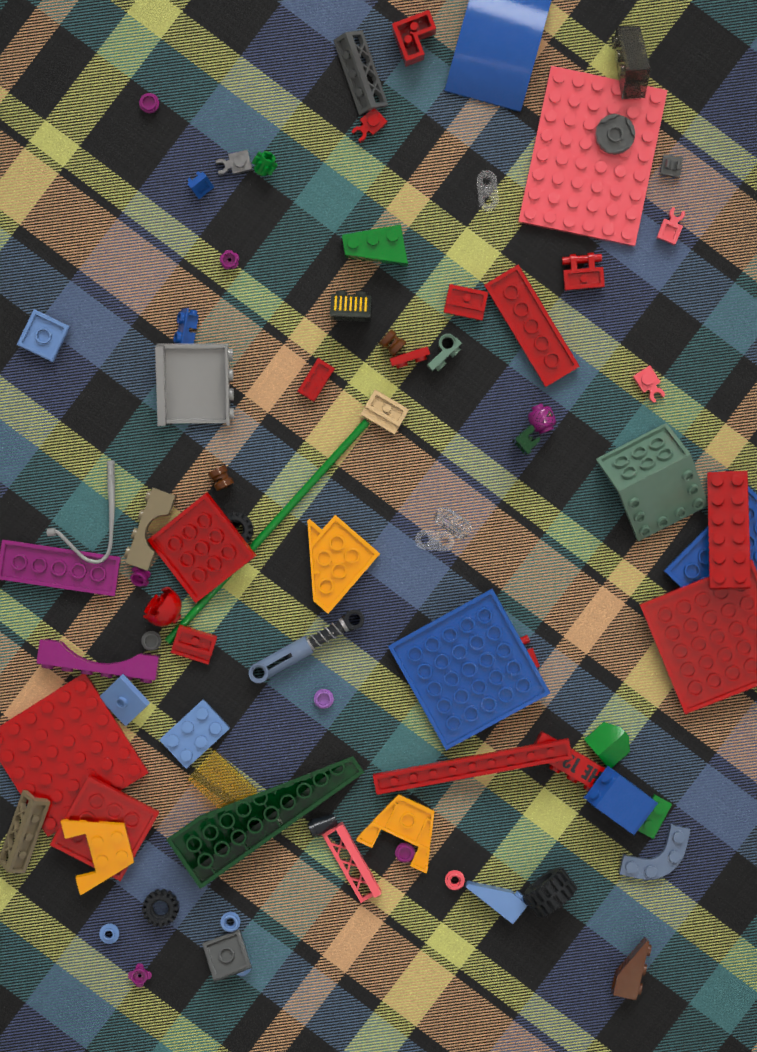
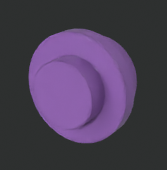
M320 689L315 693L314 702L317 707L326 709L333 704L334 697L328 689Z

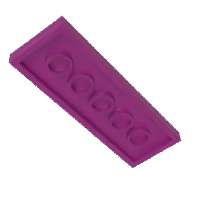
M2 540L0 580L116 596L121 557L109 555L104 562L92 564L81 559L71 549ZM80 551L85 557L92 560H99L105 555Z

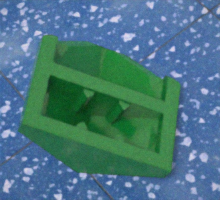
M603 722L584 738V741L604 764L611 768L630 753L629 736L621 727Z

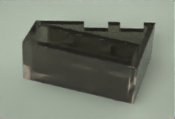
M640 26L616 27L615 36H612V47L615 48V61L617 62L621 99L645 98L651 68Z

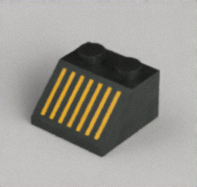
M336 291V294H331V320L370 322L371 296H367V292H356L355 295H347V291Z

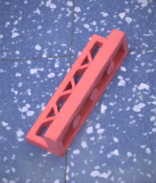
M341 822L322 835L360 903L373 896L376 898L381 895L382 890L344 823ZM337 831L341 838L340 844L331 842L328 835ZM341 848L348 850L351 855L349 861L340 858ZM351 865L356 866L360 871L359 879L350 876L349 869ZM360 882L367 884L371 891L363 897L358 890Z

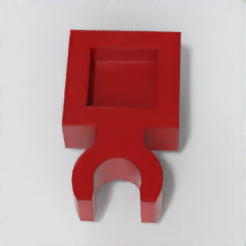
M373 109L360 119L362 126L355 127L352 130V134L361 132L363 135L358 139L361 143L366 139L368 132L374 136L387 124V120L377 109Z

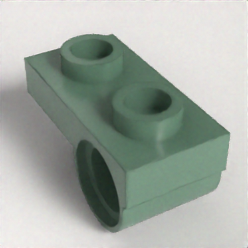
M452 334L441 336L438 342L441 352L427 365L432 372L435 369L437 371L442 369L447 364L444 360L449 356L453 358L461 351L459 346L462 343L459 339L455 338ZM446 338L451 339L453 342V347L450 349L442 346V341Z

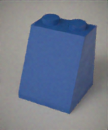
M609 766L605 768L584 797L593 806L633 835L636 834L658 804L640 788Z

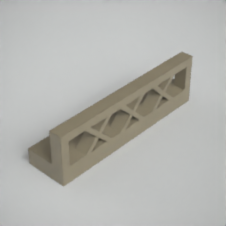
M28 790L22 791L0 853V865L8 873H26L51 803L46 798H35Z

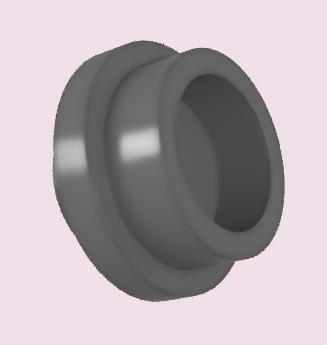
M148 631L142 636L141 642L146 650L154 651L160 647L162 640L157 632Z

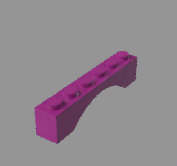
M40 639L36 663L42 664L41 667L46 669H53L54 666L61 667L62 671L73 672V669L81 670L82 674L93 675V672L101 673L100 676L112 678L113 675L121 676L124 674L128 680H132L133 677L140 678V682L152 683V680H157L161 656L140 653L122 662L99 663L79 656L69 649L63 641Z

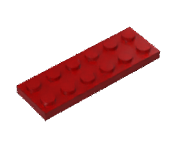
M519 264L484 285L544 387L549 386L580 367Z
M748 471L707 472L710 590L751 589Z

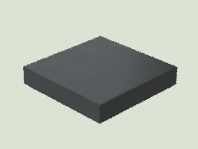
M239 929L202 943L214 982L252 968Z

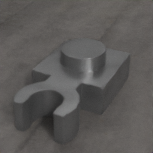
M248 150L228 154L229 160L227 161L225 159L216 160L217 165H225L223 170L218 171L219 175H225L229 170H232L233 175L252 171Z

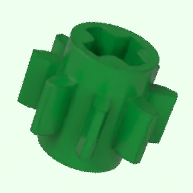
M268 151L258 152L251 162L255 165L254 171L261 176H266L267 174L271 176L278 165L275 163V156Z

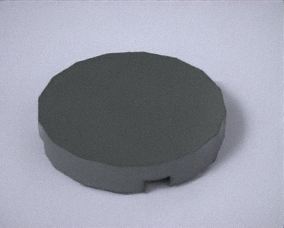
M620 114L607 115L596 127V143L607 154L617 155L624 153L634 142V125L630 119Z

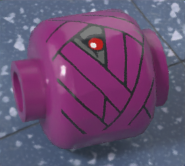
M543 404L532 407V412L527 416L530 425L532 424L535 428L534 432H539V434L553 430V426L556 424L552 408L550 406L544 407Z

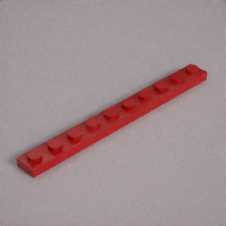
M569 738L375 773L373 774L376 794L379 795L573 759Z

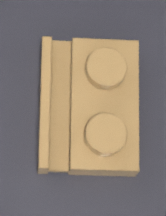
M374 390L360 415L395 435L409 409L379 391Z

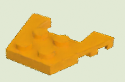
M397 794L357 836L356 841L373 848L380 831L384 830L418 846L410 866L427 873L434 810Z
M61 819L65 839L86 834L95 871L76 875L80 895L134 863L125 823Z

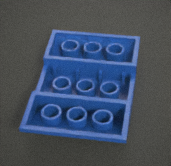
M469 0L444 91L521 112L551 0Z

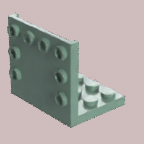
M667 423L596 459L598 465L618 492L633 533L638 541L708 506L693 458Z

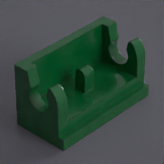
M532 424L513 440V443L525 456L531 453V449L540 441V437L535 439L532 436L528 437L535 429Z

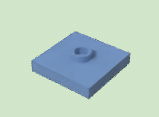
M34 309L17 345L54 363L71 327Z
M124 674L100 695L105 705L125 726L150 704Z

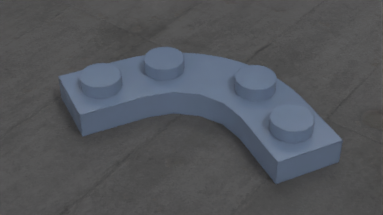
M670 824L666 844L657 856L640 858L623 854L619 874L644 880L657 879L669 874L680 864L685 855L691 829Z

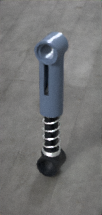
M351 609L338 622L331 623V626L324 627V630L317 631V634L310 635L309 638L303 636L254 663L249 669L250 679L255 683H262L312 655L316 647L322 646L323 643L329 642L332 638L336 639L337 635H343V632L359 629L364 623L363 613L358 609ZM351 614H358L360 616L358 624L354 625L349 622ZM282 657H285L286 660L278 663L277 665L271 668H268V665L274 663ZM257 667H261L265 672L261 678L254 675V669Z

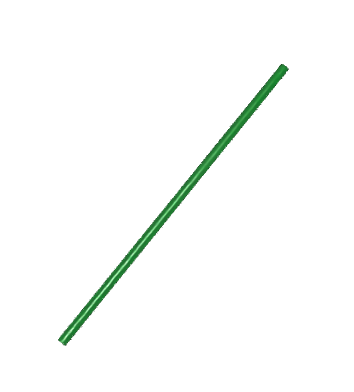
M363 419L249 545L253 552L369 426L370 423L367 420ZM233 575L199 600L179 624L187 626ZM179 624L165 638L169 644L175 640Z

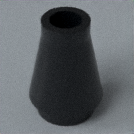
M334 814L310 819L311 821L307 823L313 838L316 836L319 838L332 827L338 825Z

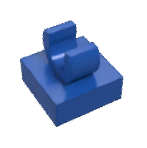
M197 171V177L193 180L188 178V186L197 198L200 199L212 190L214 186L204 172L200 173Z

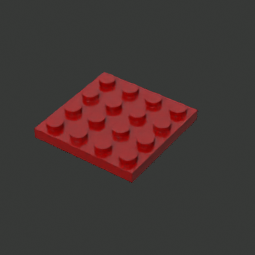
M208 492L147 540L195 603L257 556Z
M88 775L64 819L125 823L133 857H135L159 815V811ZM60 824L50 842V846L95 868L86 834L65 839L62 825ZM128 867L112 877L121 881Z

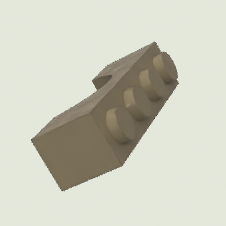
M152 488L151 491L148 490L144 500L147 502L145 510L141 509L138 516L139 526L134 528L131 539H133L132 545L127 547L124 557L127 558L125 563L147 571L151 569L156 551L147 541L148 528L157 517L171 514L177 498L176 495L157 488Z

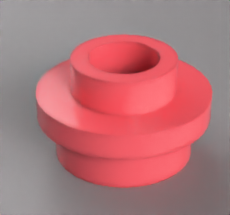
M452 870L447 873L445 883L449 889L459 890L463 887L465 878L460 871ZM455 876L459 880L457 883H452L451 878Z

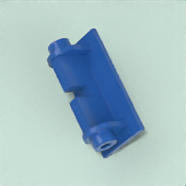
M189 308L181 309L177 316V323L179 325L178 331L174 334V343H194L196 333L189 332V328H197L198 311H189Z

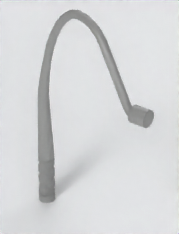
M112 460L107 461L109 544L106 554L99 560L89 559L56 528H47V536L58 535L81 559L92 564L104 562L110 555L113 544L115 461Z

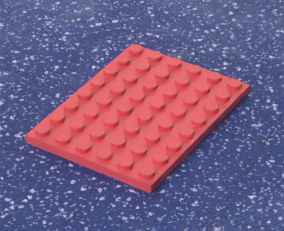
M551 66L518 222L634 247L668 90ZM611 114H620L627 117L635 129V138L631 147L624 153L617 155L607 154L601 150L595 139L596 127L599 122Z

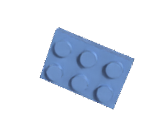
M203 699L172 727L160 741L187 769L225 734L230 727Z

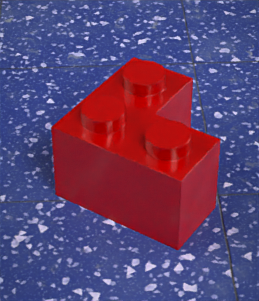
M430 10L392 23V32L405 67L424 60L425 54L420 40L436 34V26Z

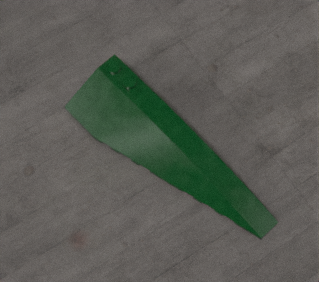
M353 756L200 815L166 840L201 889L365 772Z

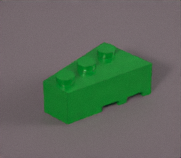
M401 224L342 235L345 258L408 267Z

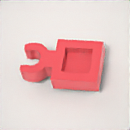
M674 207L669 211L670 220H663L656 237L672 245L676 244L683 227L678 222L685 216L684 211L681 212L679 217L674 216Z
M651 366L632 376L642 393L647 390L649 391L651 402H656L654 398L655 392H658L661 397L665 396L664 391L656 386L660 383V380Z

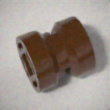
M393 329L379 342L383 348L389 350L393 357L407 343L403 338H398Z
M226 465L208 473L210 479L215 483L216 491L234 483L232 477H229Z

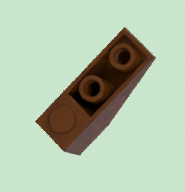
M644 937L616 969L611 986V992L614 996L637 1000V996L641 995L643 984L640 982L642 975L645 976L647 971L645 960L646 956H650L651 944H649L650 942L647 938Z

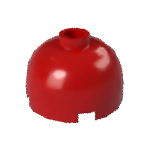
M168 586L161 589L164 593L159 597L156 594L144 610L147 615H143V617L155 626L164 627L171 623L175 624L181 617L182 601L179 595Z

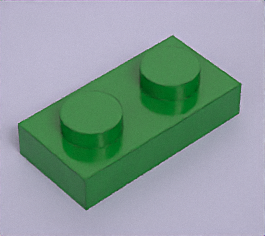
M653 794L652 799L658 804L638 830L654 839L672 806V803Z

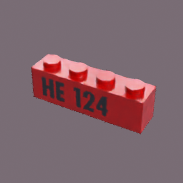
M541 731L534 744L557 739ZM572 748L573 759L548 763L551 770L560 773V771L566 773V778L570 781L583 783V788L587 791L591 789L605 770V767Z

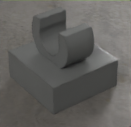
M664 154L659 175L680 178L683 157Z

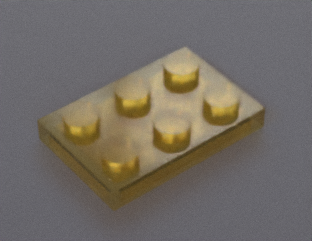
M216 750L187 778L217 808L252 796L258 791L253 784Z

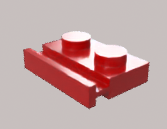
M449 284L443 313L482 321L488 292Z
M179 624L170 653L209 664L217 636Z

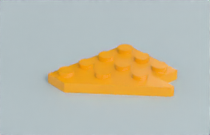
M336 515L323 529L309 519L307 521L313 601L328 614L380 555L376 549Z

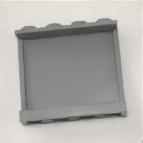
M229 343L157 344L155 346L158 426H166L167 423H226L227 426H230L231 420H234V408H231L230 400H234V388H230V381H233L234 372L233 369H230V361H233V349H229Z

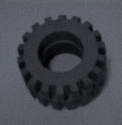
M558 867L546 872L526 889L523 898L537 917H543L553 913L569 901L576 892L577 886L564 868Z

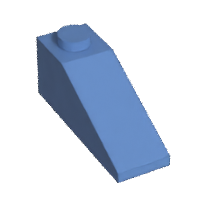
M472 881L465 883L467 889L512 924L528 906L523 898V894L519 891L514 893L511 889Z

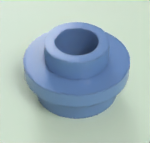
M234 912L225 913L221 917V927L227 932L236 931L240 926V917ZM232 918L234 924L229 925L227 919Z
M111 923L102 926L99 932L100 939L107 944L116 942L120 934L118 927ZM106 931H111L113 936L107 937Z

